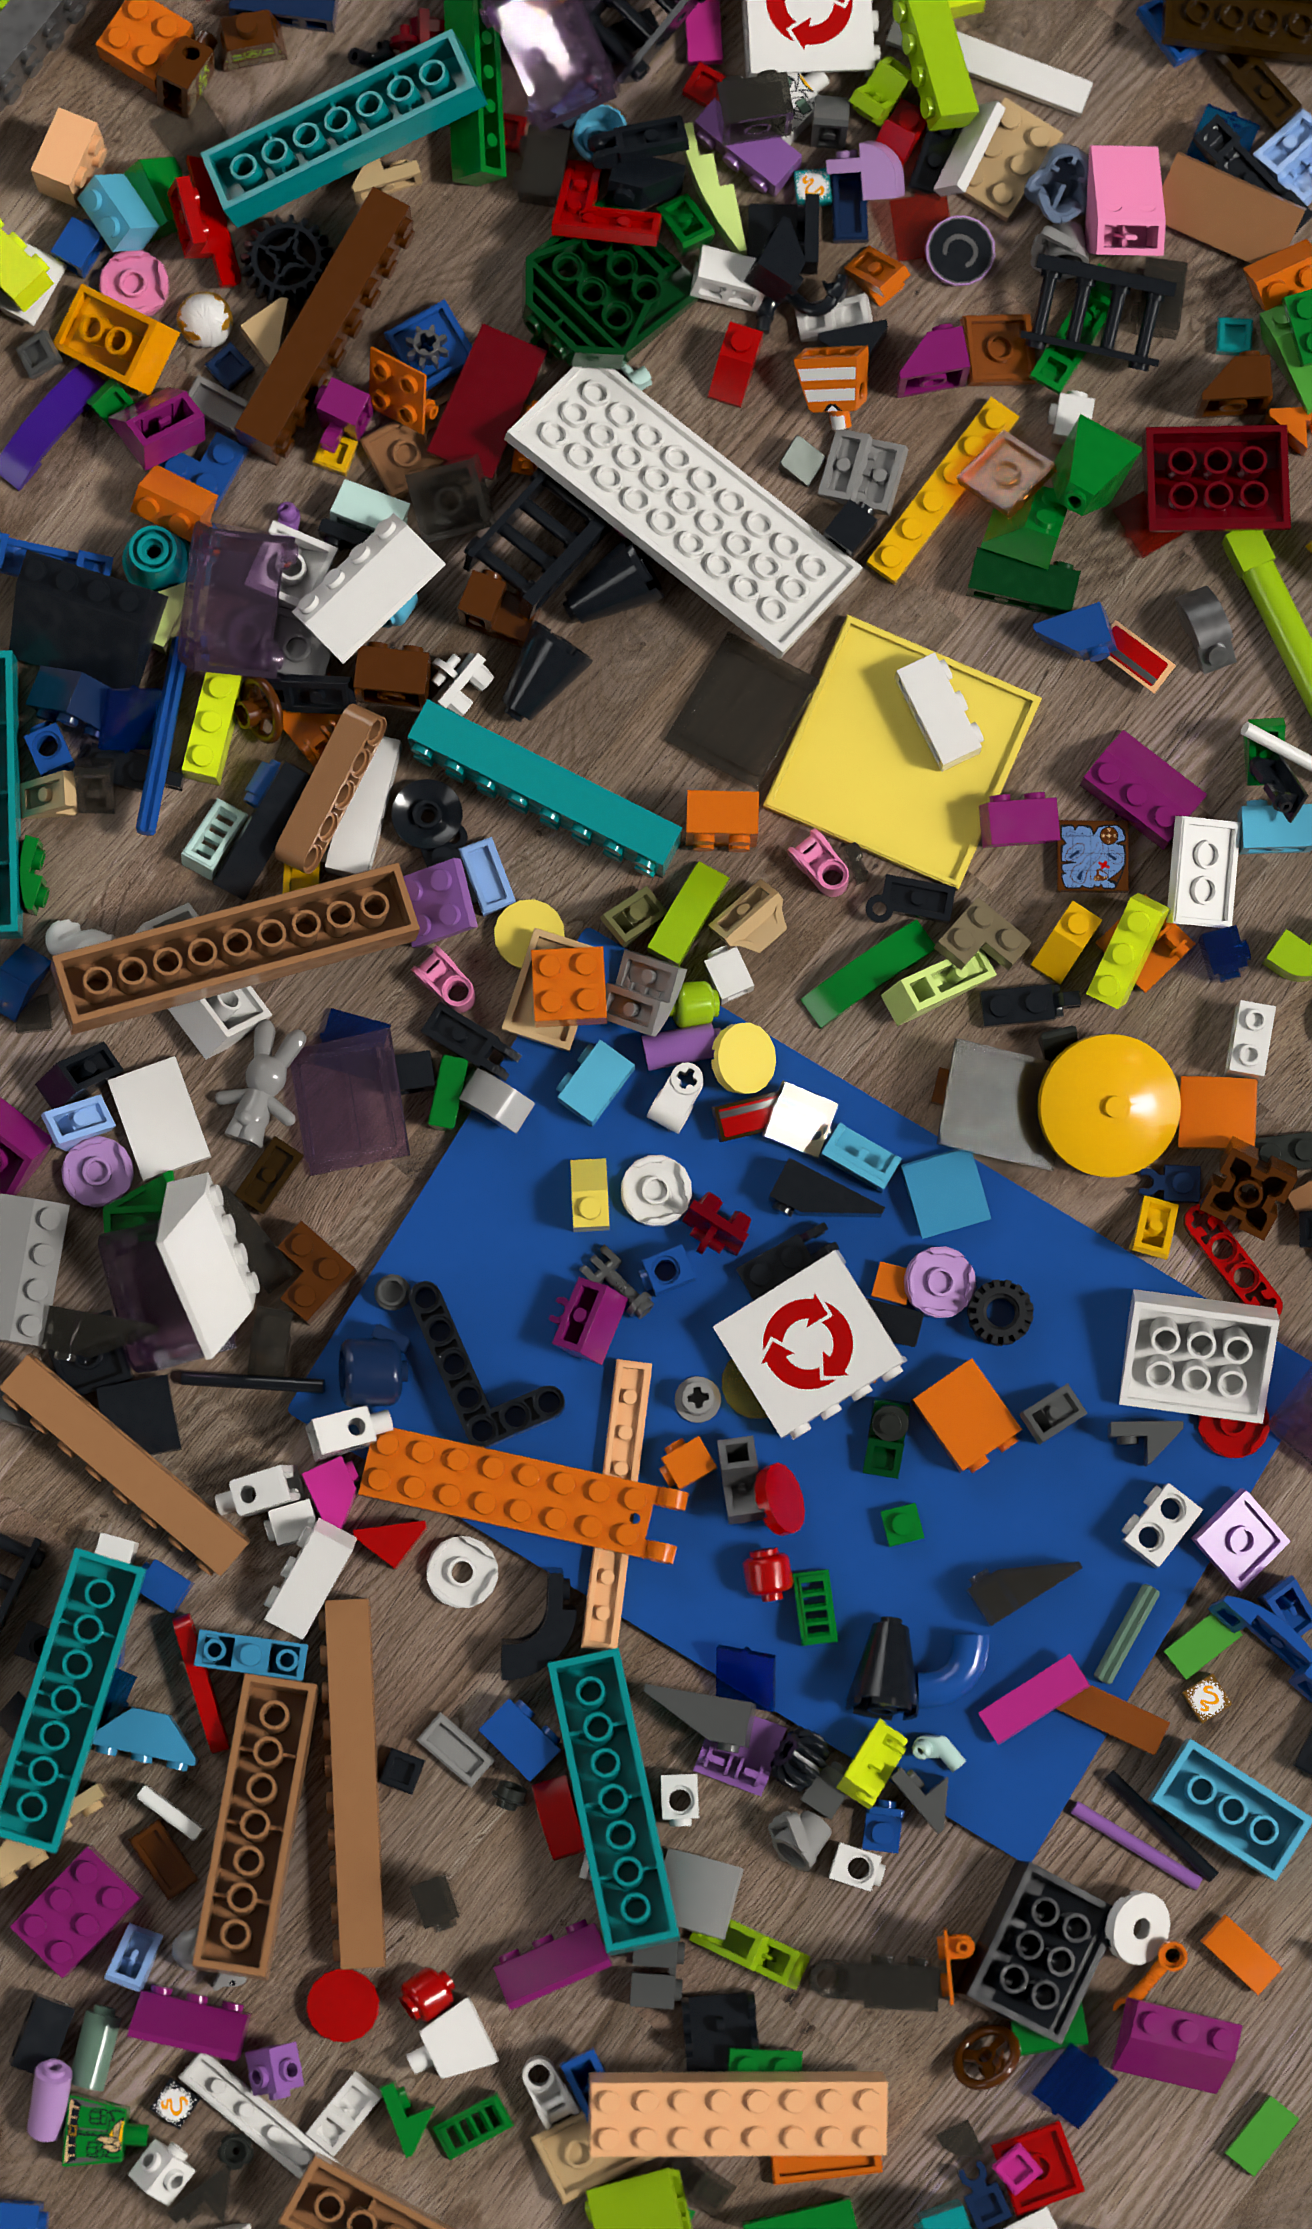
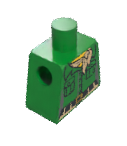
M73 2092L69 2095L62 2166L70 2167L122 2162L126 2157L127 2146H148L150 2125L129 2123V2106Z

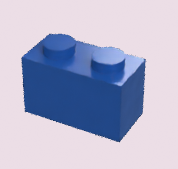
M509 1698L478 1730L531 1782L561 1751L557 1746L561 1739L547 1725L540 1729L531 1720L535 1713L521 1699L514 1703Z

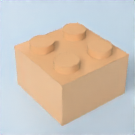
M58 107L31 168V173L39 193L78 208V196L90 182L95 167L100 168L107 153V148H104L105 144L97 122Z

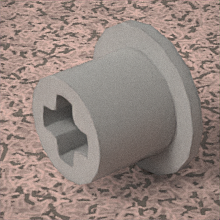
M694 1376L688 1378L679 1385L675 1393L676 1409L684 1419L690 1422L702 1423L708 1421L717 1414L720 1408L721 1395L719 1389L713 1381L705 1377Z

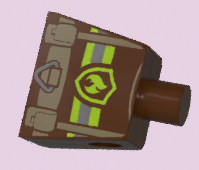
M270 10L245 12L220 19L216 38L218 40L217 45L223 72L288 59L281 24Z
M200 31L195 40L188 36L180 38L156 74L157 106L189 121L215 72L213 50L217 46L218 40L214 35L207 31Z

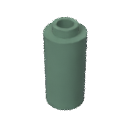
M95 2004L94 2010H86L71 2068V2085L95 2091H104L122 2018L115 2016L116 2009Z

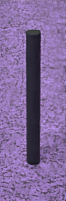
M182 1371L181 1385L322 1394L325 1392V1379Z
M1112 1770L1103 1779L1208 1883L1216 1877L1219 1872L1120 1775Z

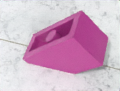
M339 1456L302 1473V1476L321 1518L343 1530L358 1492L355 1482L361 1479L353 1461L351 1460L346 1463L344 1458Z

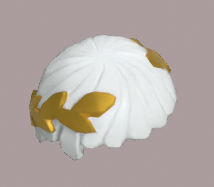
M197 292L186 298L180 305L177 312V325L186 341L192 343L193 346L215 348L221 345L231 333L233 316L228 303L220 295L213 292Z

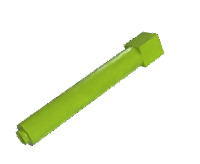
M1232 531L1224 536L1221 544L1239 580L1243 579L1312 719V638L1274 563L1276 557L1263 531Z

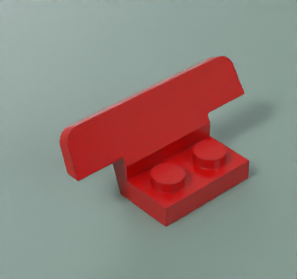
M187 155L185 160L189 175L176 177L167 192L184 258H212L220 289L232 288L241 282V274L222 205L203 159Z

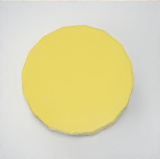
M534 899L519 900L507 906L499 915L494 928L495 946L501 958L511 966L521 969L534 928L565 937L564 924L558 913L547 903Z
M752 1023L731 1024L720 1031L713 1042L712 1050L715 1051L714 1059H711L712 1070L717 1081L727 1091L739 1094L757 1093L766 1087L774 1075L776 1066L775 1047L770 1036L760 1026Z

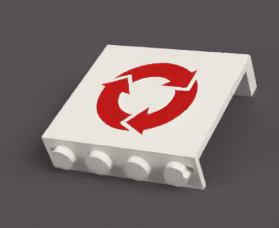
M742 0L747 81H759L764 74L865 71V77H870L875 70V66L880 61V46L874 45L873 31H878V11L872 10V0Z
M839 1250L832 1251L713 1326L781 1438L790 1434L794 1440L812 1429L809 1425L810 1421L818 1416H821L825 1421L842 1410L839 1403L850 1396L854 1402L873 1391L870 1386L871 1383L881 1377L884 1382L896 1377L903 1372L900 1365L907 1361L905 1356H901L848 1271L845 1266L846 1261Z

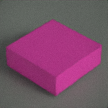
M1019 2142L991 2165L1015 2196L1043 2173V2170Z

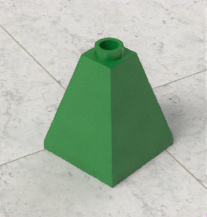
M1080 414L1049 469L1057 503L1081 516L1111 504L1139 456L1142 447Z

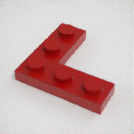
M568 160L552 220L551 235L656 247L661 228L662 214L595 206L603 169H596V167H593L592 162Z

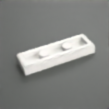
M999 101L978 105L979 113L967 127L963 128L933 189L941 197L966 191L1006 108Z

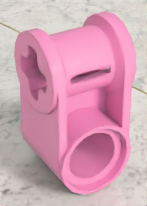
M813 828L810 831V836L795 848L791 846L786 850L796 866L809 877L822 894L828 897H838L845 892L849 882L848 868L834 852L826 838L816 828ZM829 871H836L841 874L843 879L837 885H829L824 882L823 876Z
M436 945L432 949L433 953L419 967L414 966L410 970L445 1005L458 1013L466 1012L475 1004L476 995L473 985L458 969L452 959ZM462 986L468 989V995L462 1001L456 1002L449 998L451 990L455 987Z

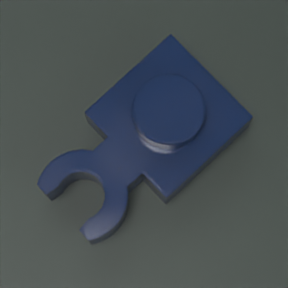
M1164 1165L1163 1175H1158L1156 1171L1149 1168L1141 1169L1138 1172V1176H1147L1152 1180L1151 1188L1138 1189V1195L1142 1197L1144 1195L1152 1196L1157 1191L1163 1192L1164 1201L1177 1203L1200 1202L1201 1166Z
M977 2160L975 2162L979 2169V2174L976 2178H967L962 2168L958 2169V2176L962 2183L972 2190L971 2193L964 2195L963 2198L977 2229H986L1012 2217V2214L997 2181L986 2185V2167L980 2160Z

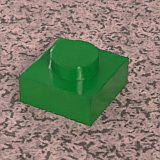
M110 378L86 401L110 429H113V427L108 422V417L135 404L113 378Z
M916 1503L880 1512L889 1547L925 1538Z

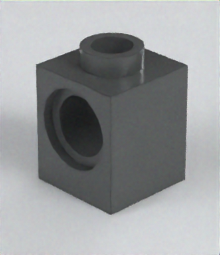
M833 1761L830 1766L827 1765L820 1772V1777L814 1780L812 1786L805 1789L800 1800L831 1820L847 1796L836 1788L847 1768L836 1761Z

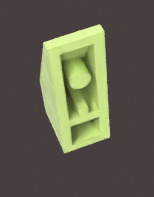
M980 949L962 970L946 959L901 979L881 994V997L896 1025L900 1026L994 978L997 974L983 949Z

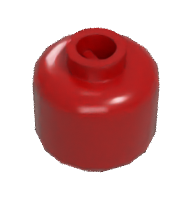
M778 1547L749 1552L750 1558L746 1559L743 1563L748 1593L754 1596H761L762 1602L783 1599V1591L793 1586V1576L788 1555L779 1552Z
M425 1967L402 1984V1996L399 1997V2001L412 2020L418 2021L420 2019L423 2022H432L453 2005L454 1999L451 1991L455 1988V1985L445 1971L441 1970L438 1973L432 1968Z

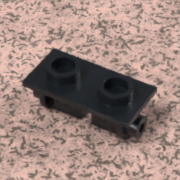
M1274 752L1270 759L1260 756L1254 757L1249 763V772L1252 776L1256 777L1260 784H1264L1263 789L1272 801L1273 808L1276 811L1282 812L1288 822L1292 823L1309 795L1281 755Z

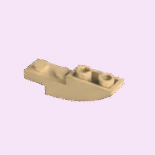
M101 1783L95 1784L75 1797L65 1831L73 1826L70 1820L80 1813H83L86 1818L104 1807L101 1800L106 1798L108 1794ZM6 1839L0 1847V1889L18 1879L15 1872L25 1865H28L30 1870L48 1860L49 1856L46 1853L48 1851Z

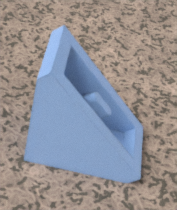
M129 1923L104 1979L138 1992L143 1990L161 1945L163 1935Z

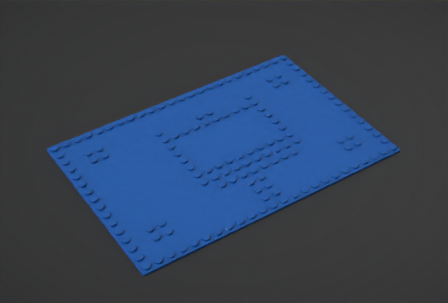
M585 928L577 941L594 947L603 946L605 987L606 983L615 984L624 950L627 949L596 930ZM720 1006L718 1017H714L712 1021L713 1029L720 1027L721 1030L731 1024L748 1023ZM670 1016L659 1032L678 1029L679 1027L674 1023L672 1016ZM607 1021V1024L579 1025L570 1052L517 1036L511 1048L522 1055L518 1063L504 1057L500 1066L506 1070L509 1077L503 1082L529 1098L535 1105L517 1134L499 1127L476 1111L472 1110L307 1375L306 1378L325 1379L324 1394L297 1392L288 1406V1412L308 1425L312 1419L358 1408L348 1407L341 1398L339 1387L340 1347L346 1339L372 1338L371 1335L376 1325L382 1324L410 1339L411 1344L406 1354L401 1352L402 1360H407L408 1381L402 1382L401 1396L395 1405L368 1407L369 1414L388 1409L393 1428L472 1445L456 1413L411 1307L410 1300L403 1308L390 1311L382 1308L375 1299L374 1290L377 1282L382 1277L390 1274L403 1277L409 1284L410 1290L415 1284L422 1281H429L437 1285L490 1409L542 1386H555L563 1393L566 1405L561 1416L487 1449L602 1474L616 1360L652 1363L638 1482L669 1488L659 1471V1468L664 1466L661 1458L667 1455L664 1448L681 1438L687 1443L699 1436L715 1462L717 1469L681 1490L689 1493L685 1512L653 1505L646 1540L677 1546L674 1563L669 1565L633 1556L628 1557L621 1617L796 1725L809 1729L812 1732L815 1731L829 1745L852 1759L870 1730L879 1720L853 1714V1708L849 1710L845 1708L846 1699L873 1623L880 1622L881 1617L888 1616L902 1619V1624L909 1627L915 1681L917 1672L936 1671L947 1664L952 1655L953 1635H989L990 1646L986 1668L972 1691L953 1704L930 1709H919L918 1716L915 1719L903 1720V1714L892 1715V1720H883L886 1722V1725L902 1734L908 1740L905 1745L906 1751L892 1774L899 1768H902L905 1772L912 1769L925 1784L921 1789L924 1795L944 1777H948L945 1816L1013 1858L1032 1862L1106 1738L1107 1733L1054 1709L998 1745L978 1713L1069 1654L1072 1655L1090 1685L1127 1702L1210 1562L1192 1541L1191 1537L1240 1488L1251 1493L1312 1390V1362L1276 1341L1266 1401L1270 1431L1265 1443L1255 1453L1243 1458H1225L1215 1454L1204 1444L1198 1431V1415L1119 1405L1127 1325L1133 1289L1207 1298L976 1159L974 1160L991 1219L922 1239L900 1165L958 1148L772 1036L770 1038L775 1047L776 1054L774 1075L767 1086L757 1093L739 1094L727 1091L717 1081L712 1070L711 1059L714 1058L691 1062L700 1068L704 1084L679 1134L647 1118L655 1098L665 1086L676 1066L648 1071L641 1036L646 1034ZM602 1040L635 1064V1070L592 1127L558 1102L557 1097L560 1092L556 1088L568 1072L574 1075L581 1066V1063L577 1060L589 1044L595 1047L598 1041ZM689 1071L686 1076L682 1074L678 1076L682 1083L681 1088L685 1089L688 1085H696L693 1079V1072ZM786 1082L838 1104L819 1157L766 1136L768 1131L719 1142L711 1107L782 1090ZM788 1098L790 1108L813 1118L817 1116L816 1109ZM791 1111L793 1121L807 1127L813 1126L814 1121ZM819 1111L816 1119L824 1126L827 1118ZM815 1121L812 1129H819L820 1125ZM827 1123V1125L823 1128V1136L825 1135V1133H826V1131H827L828 1123ZM839 1123L844 1124L849 1129L902 1158L883 1193L820 1158L823 1149ZM797 1124L782 1127L806 1138L810 1135L808 1129ZM821 1130L811 1131V1136L808 1139H820ZM648 1155L669 1157L686 1169L691 1180L692 1198L688 1208L694 1200L699 1201L707 1192H711L723 1202L717 1214L729 1221L735 1210L751 1218L747 1231L749 1236L738 1255L735 1256L724 1248L718 1254L709 1247L703 1255L697 1253L696 1250L701 1242L690 1236L693 1228L682 1222L687 1211L677 1221L666 1226L650 1227L637 1222L627 1213L621 1200V1183L629 1167L635 1161ZM606 1158L610 1230L574 1232L570 1160ZM791 1158L884 1206L885 1209L880 1218L799 1216L795 1213L788 1217L772 1208L774 1202L768 1199L786 1162ZM823 1222L827 1225L828 1230L822 1236L804 1243L810 1255H812L824 1245L836 1242L840 1248L841 1255L846 1261L845 1266L865 1298L916 1310L909 1300H907L906 1306L871 1297L879 1263L882 1261L907 1268L916 1254L927 1248L946 1246L963 1254L969 1265L972 1266L976 1279L975 1292L982 1285L993 1280L1012 1281L1011 1283L1022 1286L1025 1293L1028 1292L1031 1297V1304L1033 1303L1034 1307L1033 1322L1027 1333L1013 1344L995 1346V1344L991 1343L987 1344L980 1337L977 1338L974 1330L970 1328L968 1323L967 1309L969 1304L952 1317L932 1318L924 1315L918 1342L915 1347L893 1342L901 1356H905L907 1359L905 1363L900 1365L903 1369L902 1373L887 1382H884L882 1377L876 1380V1383L870 1384L873 1391L855 1402L850 1396L839 1403L842 1408L841 1411L825 1421L821 1416H818L809 1422L812 1429L794 1440L790 1434L783 1438L780 1437L713 1328L719 1322L753 1302L735 1270L737 1267L796 1234L802 1235ZM604 1244L622 1261V1264L615 1271L640 1295L646 1291L638 1271L644 1269L642 1260L683 1244L696 1276V1281L656 1297L653 1289L646 1291L652 1296L651 1301L654 1303V1307L642 1319H638L636 1316L631 1317L626 1312L630 1306L627 1303L602 1365L574 1357L552 1344L559 1326L551 1322L549 1316L559 1317L565 1311V1307L556 1302L557 1297H564L570 1300L578 1278L587 1279L579 1270L583 1265L588 1266L594 1274L598 1271L589 1260L594 1254L604 1264L609 1260L599 1250ZM664 1262L656 1267L655 1274L658 1279L669 1281L675 1277L676 1269L672 1264ZM606 1281L602 1283L603 1285H607L610 1288L614 1289ZM428 1289L420 1291L416 1296V1303L422 1308H429L436 1301V1294ZM1004 1299L993 1300L987 1307V1318L995 1326H1007L1013 1321L1014 1308ZM442 1322L434 1324L430 1330V1336L435 1341H444L450 1335V1327ZM450 1356L444 1363V1369L449 1374H458L464 1368V1360L460 1356ZM972 1358L1022 1430L1016 1434L1019 1441L1002 1453L998 1448L988 1453L986 1457L989 1462L980 1469L971 1473L967 1468L960 1473L911 1401ZM694 1376L705 1377L713 1381L721 1395V1405L717 1414L710 1420L702 1423H694L684 1419L678 1413L675 1405V1393L679 1385L686 1379ZM1068 1383L1088 1414L1039 1445L1019 1414ZM470 1388L464 1389L458 1396L459 1404L465 1408L473 1407L478 1402V1393ZM552 1393L544 1394L539 1399L540 1409L548 1413L555 1411L560 1403L559 1398ZM875 1397L910 1403L909 1425L905 1434L898 1479L862 1473ZM518 1407L508 1410L505 1417L507 1424L513 1427L521 1426L526 1420L525 1411ZM1183 1421V1429L1146 1467L1144 1466V1438H1138V1445H1117V1438L1108 1439L1107 1424L1110 1422ZM478 1422L473 1427V1437L478 1441L488 1440L493 1432L492 1426L487 1422ZM348 1425L351 1434H360L359 1428L356 1425ZM753 1436L758 1472L763 1470L764 1466L777 1462L786 1465L792 1471L800 1485L804 1498V1523L799 1531L780 1536L774 1534L766 1526L764 1520L729 1525L717 1440ZM369 1446L351 1452L366 1461ZM1170 1483L1202 1508L1203 1511L1160 1567L1154 1568L1121 1542L1126 1535L1121 1530L1134 1513L1140 1517L1146 1510L1148 1505L1143 1501L1156 1485L1162 1489L1165 1484ZM673 1485L672 1487H670V1488H672V1489H677V1490H678V1488H677L676 1485ZM1165 1499L1161 1504V1513L1167 1519H1175L1179 1514V1506L1174 1500ZM916 1503L925 1538L889 1547L880 1512ZM634 1514L633 1524H637L640 1521V1516ZM460 1518L545 1571H548V1568H562L564 1578H570V1586L587 1596L593 1547ZM1143 1528L1139 1533V1542L1146 1548H1153L1157 1543V1534L1151 1528ZM778 1547L779 1552L788 1555L792 1574L829 1569L838 1642L801 1646L794 1584L790 1589L783 1591V1599L762 1602L761 1596H754L748 1593L743 1563L746 1559L750 1558L749 1552ZM822 1581L801 1583L802 1591L823 1588ZM1143 1584H1148L1156 1588L1160 1595L1113 1682L1105 1684L1094 1677V1672L1140 1587ZM824 1595L803 1598L804 1605L825 1603ZM826 1610L805 1612L806 1619L827 1617ZM828 1624L807 1627L808 1634L828 1632ZM922 1735H943L949 1739L966 1762L952 1772L941 1758L917 1759L912 1753V1746L916 1738Z

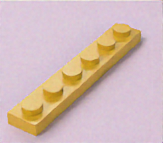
M991 396L867 560L866 565L895 585L1018 422L1019 416Z

